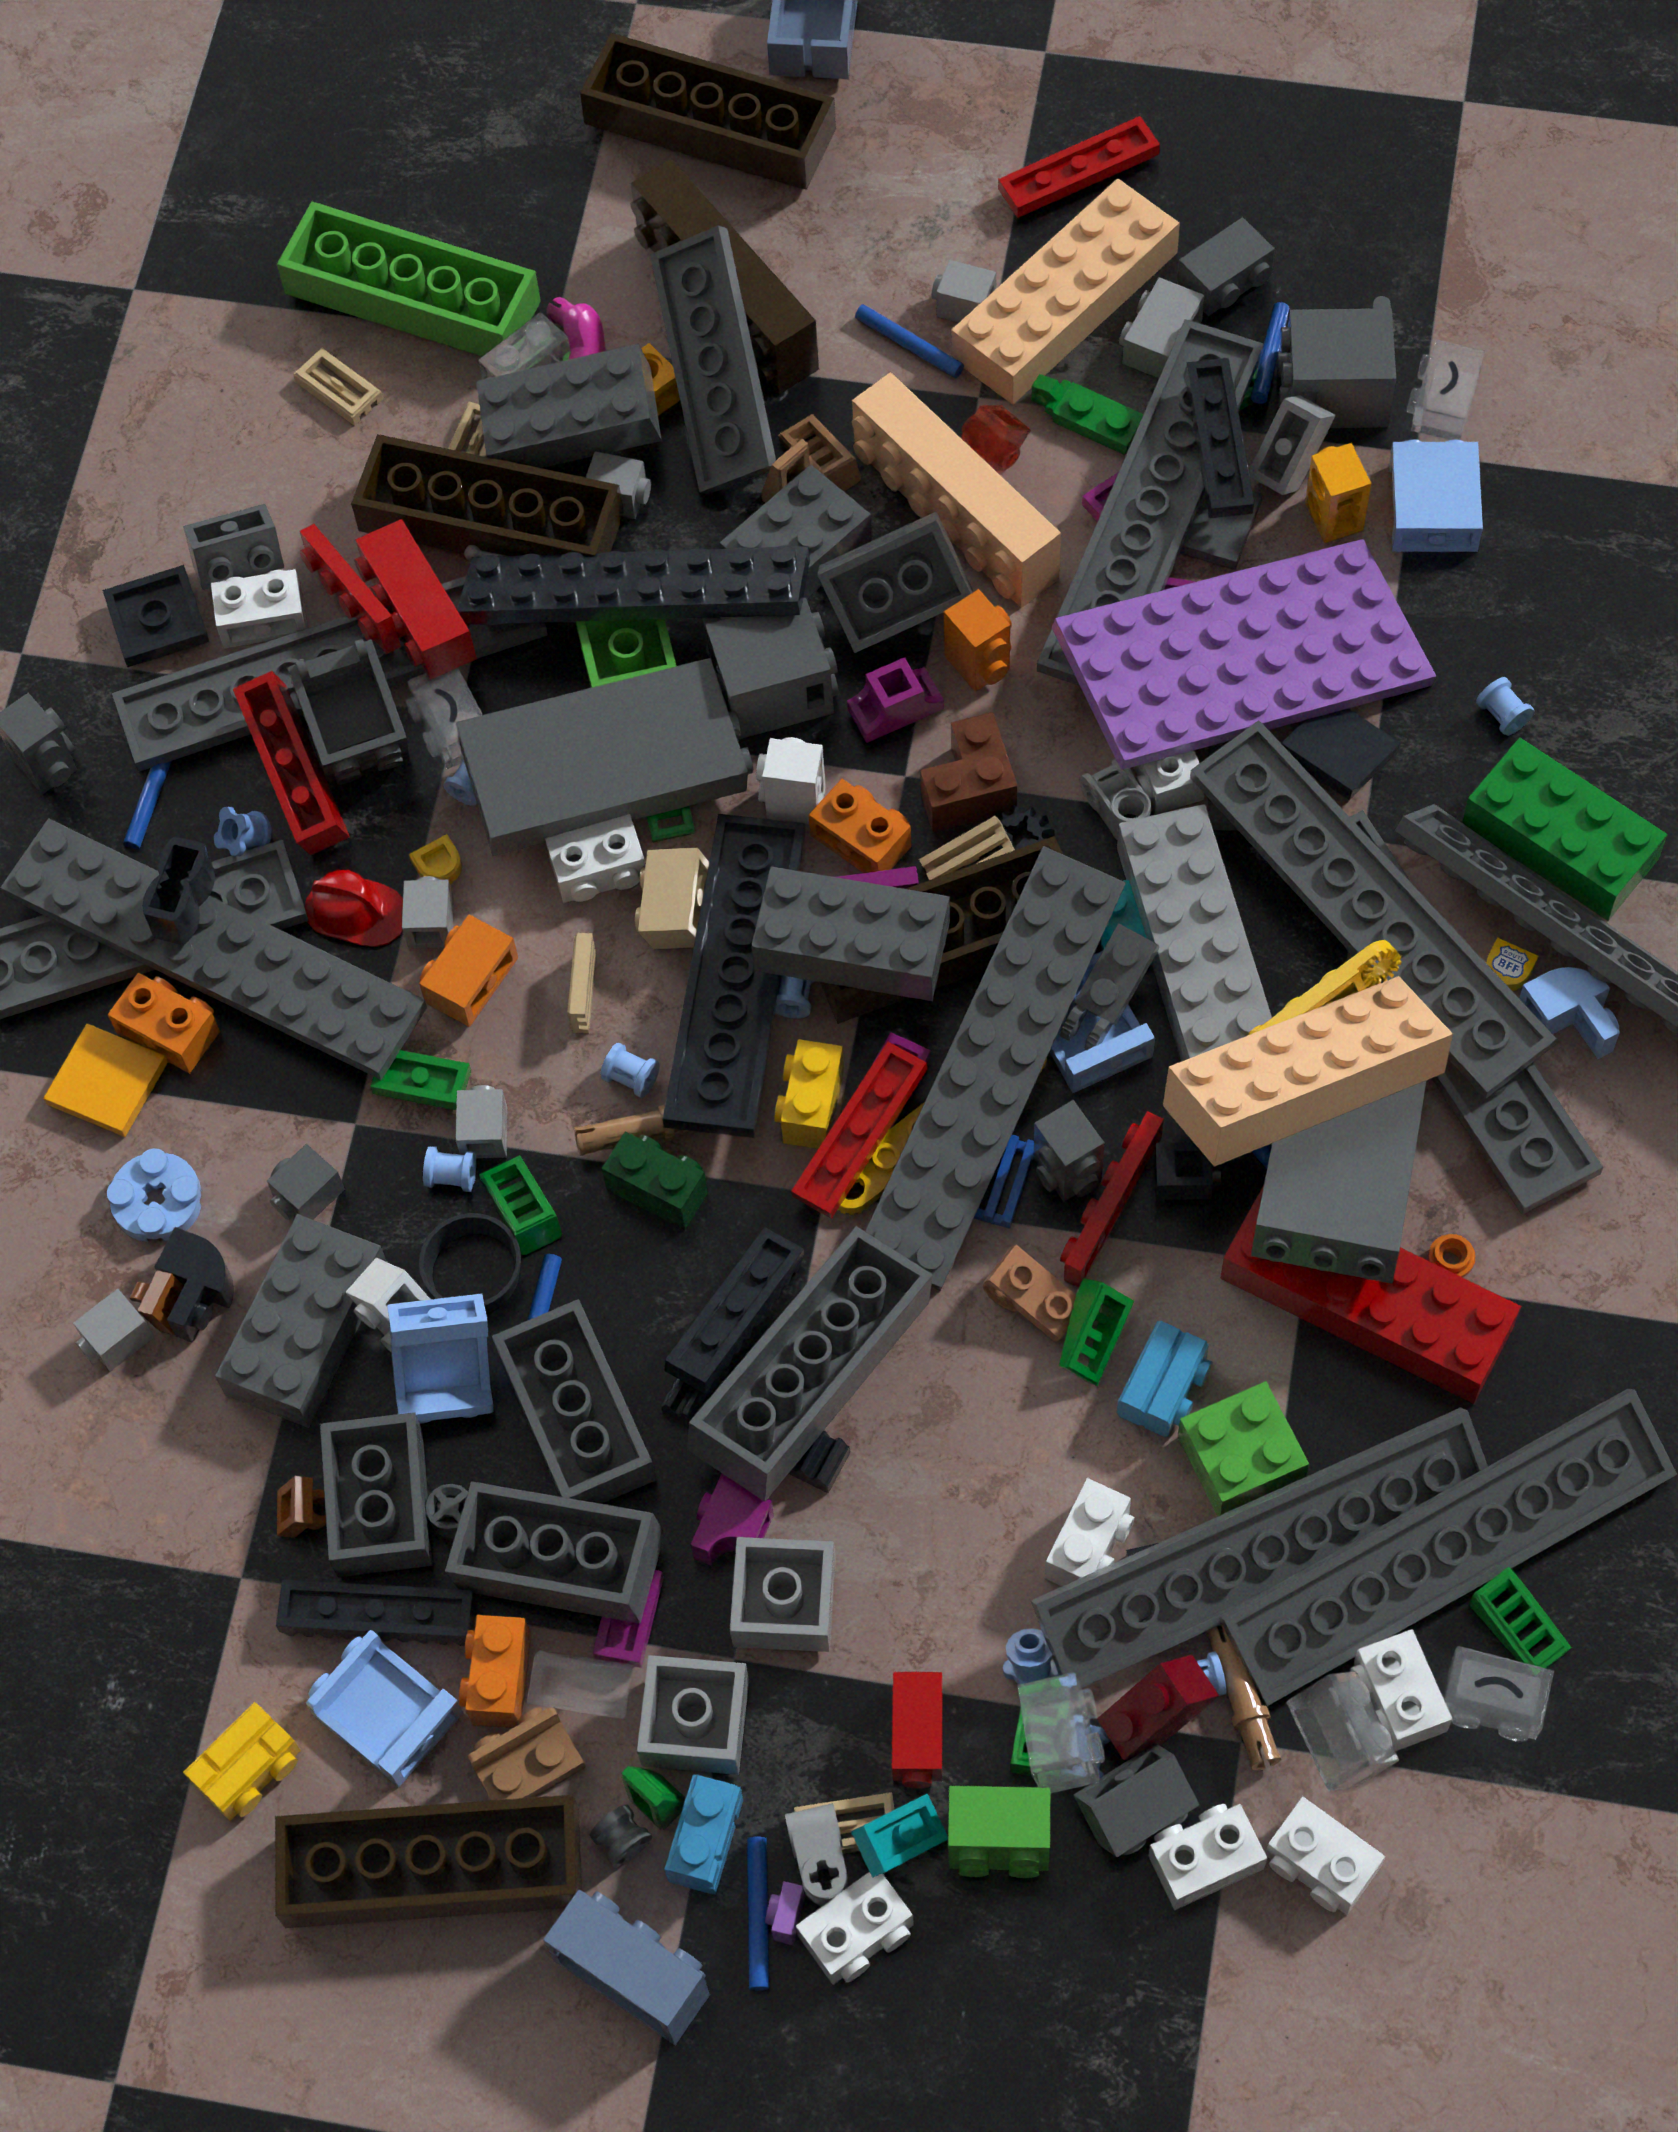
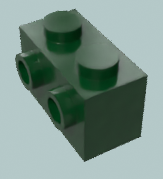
M625 1131L602 1167L606 1190L683 1230H686L708 1194L705 1172L700 1164L687 1156L680 1155L677 1158L663 1151V1147L657 1141L645 1135H640L638 1138Z

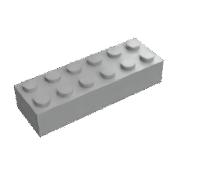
M1205 804L1119 823L1117 850L1126 880L1130 881L1146 937L1160 946L1152 961V966L1181 1062L1247 1036L1253 1028L1266 1023L1272 1016Z

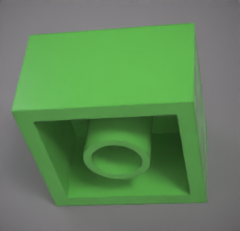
M665 619L576 622L590 688L676 667Z
M1267 1381L1180 1418L1178 1439L1217 1516L1305 1478L1307 1475L1309 1462Z
M949 1786V1869H959L960 1875L968 1877L987 1876L989 1870H1009V1875L1017 1878L1037 1877L1039 1871H1048L1050 1853V1788Z

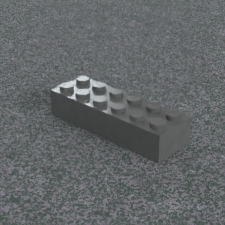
M856 1226L690 1420L687 1450L763 1501H766L929 1304L933 1274Z

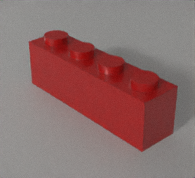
M402 519L355 539L360 557L354 559L357 570L364 582L372 581L374 586H371V591L382 605L388 608L392 615L398 638L404 636L407 640L404 646L414 667L421 665L431 680L477 659L468 627Z
M270 671L233 688L235 697L296 843L308 854L313 855L350 838L286 684L273 671Z

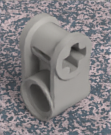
M1116 759L1112 760L1111 766L1093 775L1085 773L1080 776V786L1085 798L1091 807L1099 813L1117 840L1119 823L1150 816L1151 802L1148 795L1145 794L1136 781L1131 769L1121 770ZM1127 814H1134V815H1137L1138 817H1136V818H1126V817H1123V816H1124V815H1127Z
M833 1803L785 1814L793 1855L798 1861L804 1891L813 1903L820 1906L825 1905L848 1888L846 1867L841 1850L843 1844ZM827 1869L830 1876H838L832 1880L831 1889L822 1890L820 1883H811L818 1880L819 1870Z

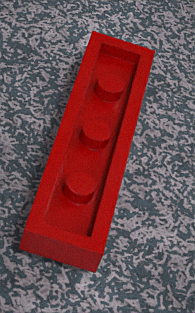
M1141 116L999 178L998 190L1018 218L1159 155L1160 144Z
M315 524L300 530L299 532L304 544V548L300 550V555L305 566L311 573L315 571L319 573L321 583L330 596L334 594L338 596L339 603L349 619L354 617L357 619L367 641L371 639L372 642L375 641L385 654L400 648L401 644L392 615Z
M887 1041L791 1190L794 1198L827 1217L833 1218L928 1069L927 1062Z
M1147 1111L1140 1125L1133 1123L1130 1126L1122 1144V1148L1126 1149L1119 1163L1113 1160L1108 1166L1101 1184L1106 1187L1099 1201L1094 1198L1090 1200L1081 1219V1223L1085 1227L1078 1239L1073 1236L1070 1237L1061 1254L1060 1261L1065 1263L1064 1281L1079 1288L1082 1279L1087 1277L1152 1157L1156 1143H1159L1162 1138L1163 1118Z

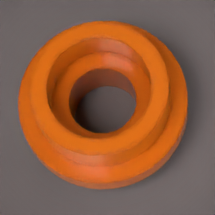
M1446 1234L1438 1237L1431 1244L1428 1252V1261L1463 1278L1471 1272L1474 1266L1475 1251L1471 1243L1464 1237L1457 1234ZM1453 1253L1459 1258V1262L1449 1264L1445 1262L1443 1255Z

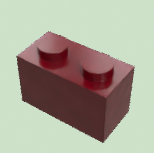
M1189 1655L1157 1665L1100 1715L1097 1720L1122 1759L1125 1760L1136 1756L1155 1743L1159 1746L1163 1745L1212 1703L1219 1694L1193 1655Z

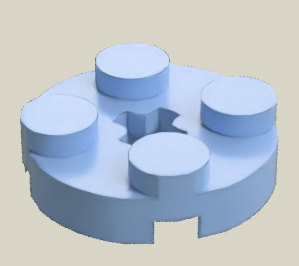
M153 1148L131 1159L121 1167L113 1178L112 1183L108 1186L107 1198L117 1224L127 1235L138 1241L148 1242L147 1239L155 1240L159 1238L167 1241L174 1227L187 1231L194 1224L201 1209L200 1198L202 1190L195 1171L185 1160L174 1154H168L160 1149ZM153 1189H165L162 1193L165 1198L163 1203L160 1205L154 1201L149 1205L144 1203L148 1198V1192Z

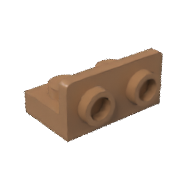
M553 1706L544 1711L541 1707L528 1711L517 1720L518 1726L502 1735L499 1732H495L485 1736L474 1745L475 1751L467 1755L491 1801L534 1798L586 1767Z

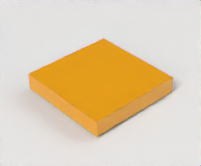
M86 1024L43 1099L48 1106L126 1137L168 1061L163 1054Z

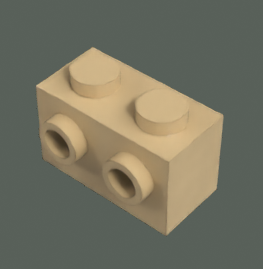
M698 848L647 850L646 866L642 867L640 871V886L643 892L641 907H638L635 912V926L637 932L653 949L694 948L709 861Z

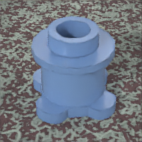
M223 807L220 810L219 828L214 835V844L218 849H228L232 856H241L247 850L270 843L272 827L264 813L252 811L248 814H237L233 807Z
M1033 1628L1023 1629L1014 1633L1008 1639L1006 1653L1009 1660L1005 1661L1003 1665V1673L1007 1679H1014L1021 1686L1023 1694L1036 1695L1040 1692L1041 1686L1049 1681H1055L1060 1678L1054 1661H1051L1053 1655L1048 1648L1042 1630Z

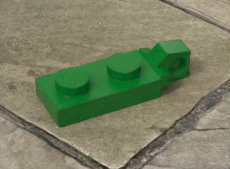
M1042 374L1038 375L1031 386V400L1045 406V412L1053 417L1052 422L1123 455L1127 454L1144 414L1074 382L1062 380L1059 383L1056 379Z

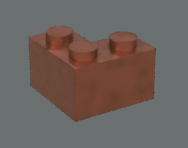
M990 712L951 722V749L955 761L920 770L921 797L932 832L992 818L997 811L1002 813L1009 810L1013 804L1017 806V783L994 713Z

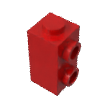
M893 1672L892 1775L893 1781H902L904 1787L927 1788L932 1786V1781H942V1672Z

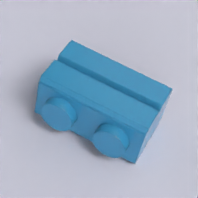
M1157 1321L1118 1400L1117 1414L1119 1417L1136 1425H1142L1145 1429L1163 1437H1169L1174 1424L1179 1426L1180 1418L1189 1415L1192 1409L1193 1401L1187 1399L1193 1385L1202 1387L1212 1367L1213 1361L1206 1359L1209 1348L1207 1341L1190 1333H1183L1179 1328L1163 1321Z
M693 1774L664 1869L668 1882L716 1895L735 1830L734 1821L738 1820L743 1803L741 1787Z

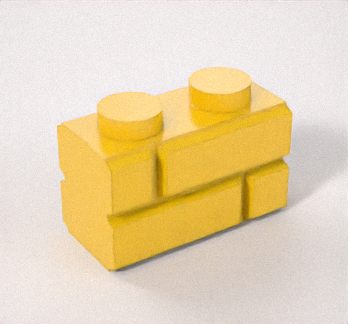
M254 1702L183 1773L231 1821L237 1814L241 1817L246 1816L259 1804L262 1798L259 1792L273 1778L276 1781H280L295 1768L298 1762L295 1756L301 1750L293 1738Z

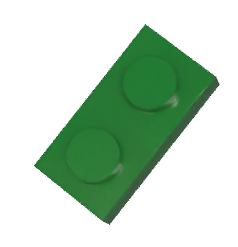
M400 1050L382 1080L373 1076L370 1088L374 1095L456 1110L457 1090H466L471 1068L469 1063Z

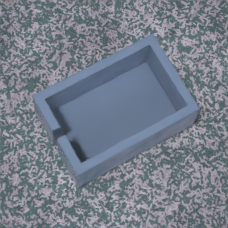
M773 0L767 39L769 75L805 77L806 71H812L813 77L849 79L858 0Z
M579 1889L543 1939L552 1959L669 2042L676 2045L710 1996L704 1979L706 1975L700 1970L702 1964L680 1948H677L674 1954L669 1952L659 1942L661 1936L640 1920H636L633 1925L627 1923L618 1914L620 1908L603 1894L595 1891L593 1896L590 1897Z

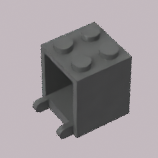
M1384 296L1375 298L1373 309L1290 310L1288 327L1280 328V352L1277 353V377H1282V387H1279V408L1284 398L1300 395L1336 415L1330 428L1388 427L1396 384L1393 319L1390 300Z
M806 597L803 598L800 615L732 617L721 620L720 617L702 618L708 641L706 646L707 656L711 658L715 673L721 674L728 696L724 698L727 710L735 711L739 720L741 735L736 736L737 740L834 713L833 696L839 695L834 675L837 673V665L831 647L826 649L824 647L822 638L825 637V631L819 612L811 613Z
M363 639L354 641L355 645L308 661H304L303 658L295 661L296 665L288 667L297 700L327 783L336 780L338 785L353 782L362 777L361 771L376 766L379 771L388 770L402 764V757L409 755L407 737L372 639L365 642Z

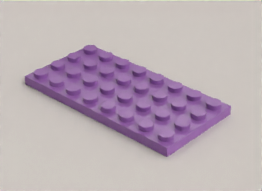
M1364 539L1055 618L1052 630L1121 770L1230 741L1258 720L1268 730L1304 721L1305 719L1432 686L1436 678L1435 672Z

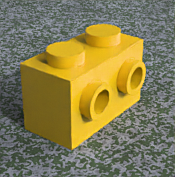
M798 1039L795 1055L787 1054L783 1081L789 1082L786 1096H778L774 1121L781 1123L784 1144L818 1149L833 1127L845 1069L843 1046Z

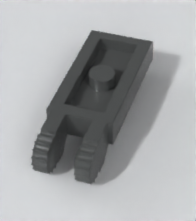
M1118 923L1074 1001L1076 1006L1068 1015L1059 1035L1070 1041L1078 1032L1084 1017L1089 1011L1100 1017V1020L1089 1033L1084 1050L1101 1044L1111 1026H1116L1160 946Z

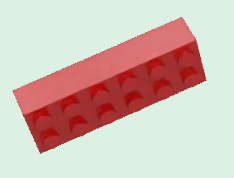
M1263 1185L1223 1258L1220 1279L1474 1404L1515 1325L1521 1306L1401 1247L1393 1283L1368 1280L1346 1274L1252 1257L1251 1251L1264 1188Z

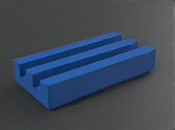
M1011 1135L1005 1148L986 1210L978 1208L974 1219L1011 1228L1033 1160V1140L1028 1139L1027 1142L1019 1140V1136ZM1015 1151L1023 1153L1004 1214H997L995 1212Z

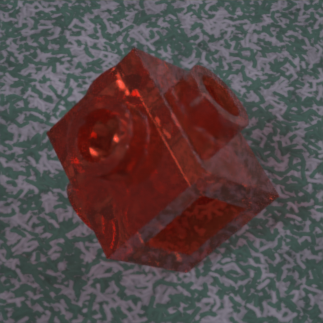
M980 405L977 412L963 425L961 439L996 472L1006 471L1016 463L1021 453L1019 449L1031 429L1003 405Z

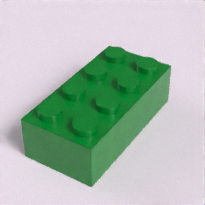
M1520 737L1469 796L1462 821L1471 830L1607 921L1610 920L1659 860L1668 835Z

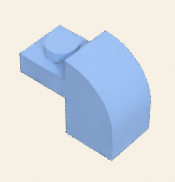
M1565 967L1551 970L1523 985L1519 999L1552 1034L1573 1024L1597 1059L1613 1052L1620 1031L1618 1021L1613 1012L1608 1008L1603 1009L1610 987L1605 982L1598 980L1587 970Z

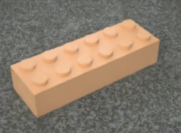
M1116 179L951 330L952 357L963 363L965 370L1014 405L1031 389L1039 374L1045 376L1177 254L1180 223L1120 179Z
M891 372L852 400L853 449L857 457L864 464H871L881 473L885 484L891 490L900 491L908 499L911 508L919 517L923 518L937 511L951 544L954 543L964 553L967 562L974 570L978 572L982 570L993 581L994 587L1002 597L1006 599L1011 598L1019 607L1023 608L1059 580L1061 532Z
M1398 976L1169 1066L1163 1106L1215 1167L1443 1074L1453 1033Z

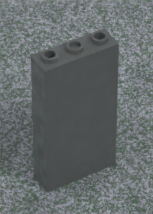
M711 658L456 722L458 743L492 857L546 843L545 838L628 814H630L633 821L747 791L748 774L753 773L752 760L747 748L740 749L736 737L741 735L739 720L735 711L727 710L724 698L728 697L721 674L715 673Z
M1426 1081L1272 1143L1251 1251L1252 1257L1346 1274L1368 1280L1393 1283L1401 1245Z

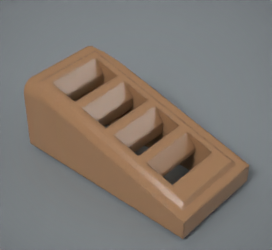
M813 414L778 434L779 441L787 451L801 439L806 440L815 434L816 437L807 442L810 464L843 491L860 482L861 475L856 458Z
M801 439L771 465L761 493L762 500L765 503L810 465L809 447L805 440Z

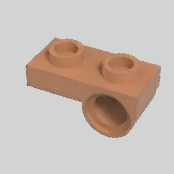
M1018 1245L1010 1247L983 1282L985 1293L1001 1307L1012 1312L1018 1311L1054 1342L1060 1340L1068 1330L1076 1294Z

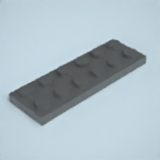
M718 225L650 254L699 493L707 495L770 471L771 465L776 461L728 230Z

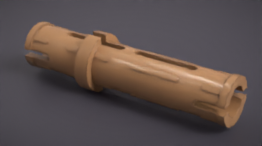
M660 1105L658 1110L645 1114L574 1127L575 1140L580 1156L615 1148L625 1131L638 1138L640 1135L648 1136L654 1140L664 1138L665 1142L674 1140L675 1135L691 1131L663 1128L665 1105Z
M1223 1626L1222 1629L1226 1638L1225 1643L1221 1632L1215 1627L1206 1631V1635L1209 1638L1213 1652H1217L1221 1662L1226 1690L1234 1711V1715L1231 1717L1233 1727L1241 1732L1252 1770L1266 1768L1260 1752L1261 1748H1263L1266 1760L1269 1761L1270 1766H1273L1281 1761V1756L1277 1751L1267 1722L1271 1718L1267 1706L1261 1705L1257 1689Z

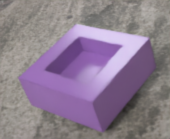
M783 1882L780 1896L771 1895L765 1924L773 1925L771 1931L774 1941L794 1945L797 1932L796 1925L799 1924L805 1900L803 1886Z

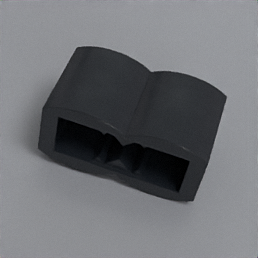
M174 836L162 850L158 863L159 875L148 886L143 898L142 908L155 939L184 946L197 930L200 920L199 906L207 900L212 892L215 883V870L204 843Z

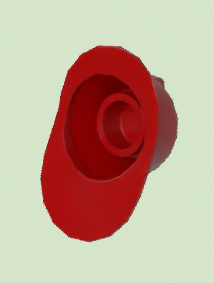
M336 870L326 874L319 881L314 880L312 891L306 898L305 910L309 920L307 923L315 932L369 947L389 944L403 932V898L396 890L384 884L364 879L359 874L350 870Z

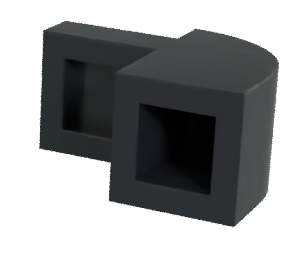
M174 1227L154 1267L156 1271L171 1273L184 1285L167 1321L176 1337L193 1343L198 1331L204 1330L210 1322L213 1313L212 1303L230 1308L233 1300L234 1285L232 1276L221 1253L210 1241L191 1232Z

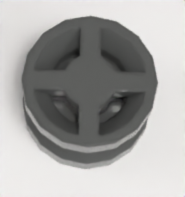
M455 1484L441 1485L428 1496L426 1514L433 1530L442 1539L454 1541L468 1491L462 1486ZM445 1517H453L455 1520H445Z
M628 1804L614 1809L603 1817L589 1834L596 1845H603L608 1851L607 1859L614 1868L622 1866L633 1859L652 1839V1835L646 1827H639L636 1824L634 1812Z

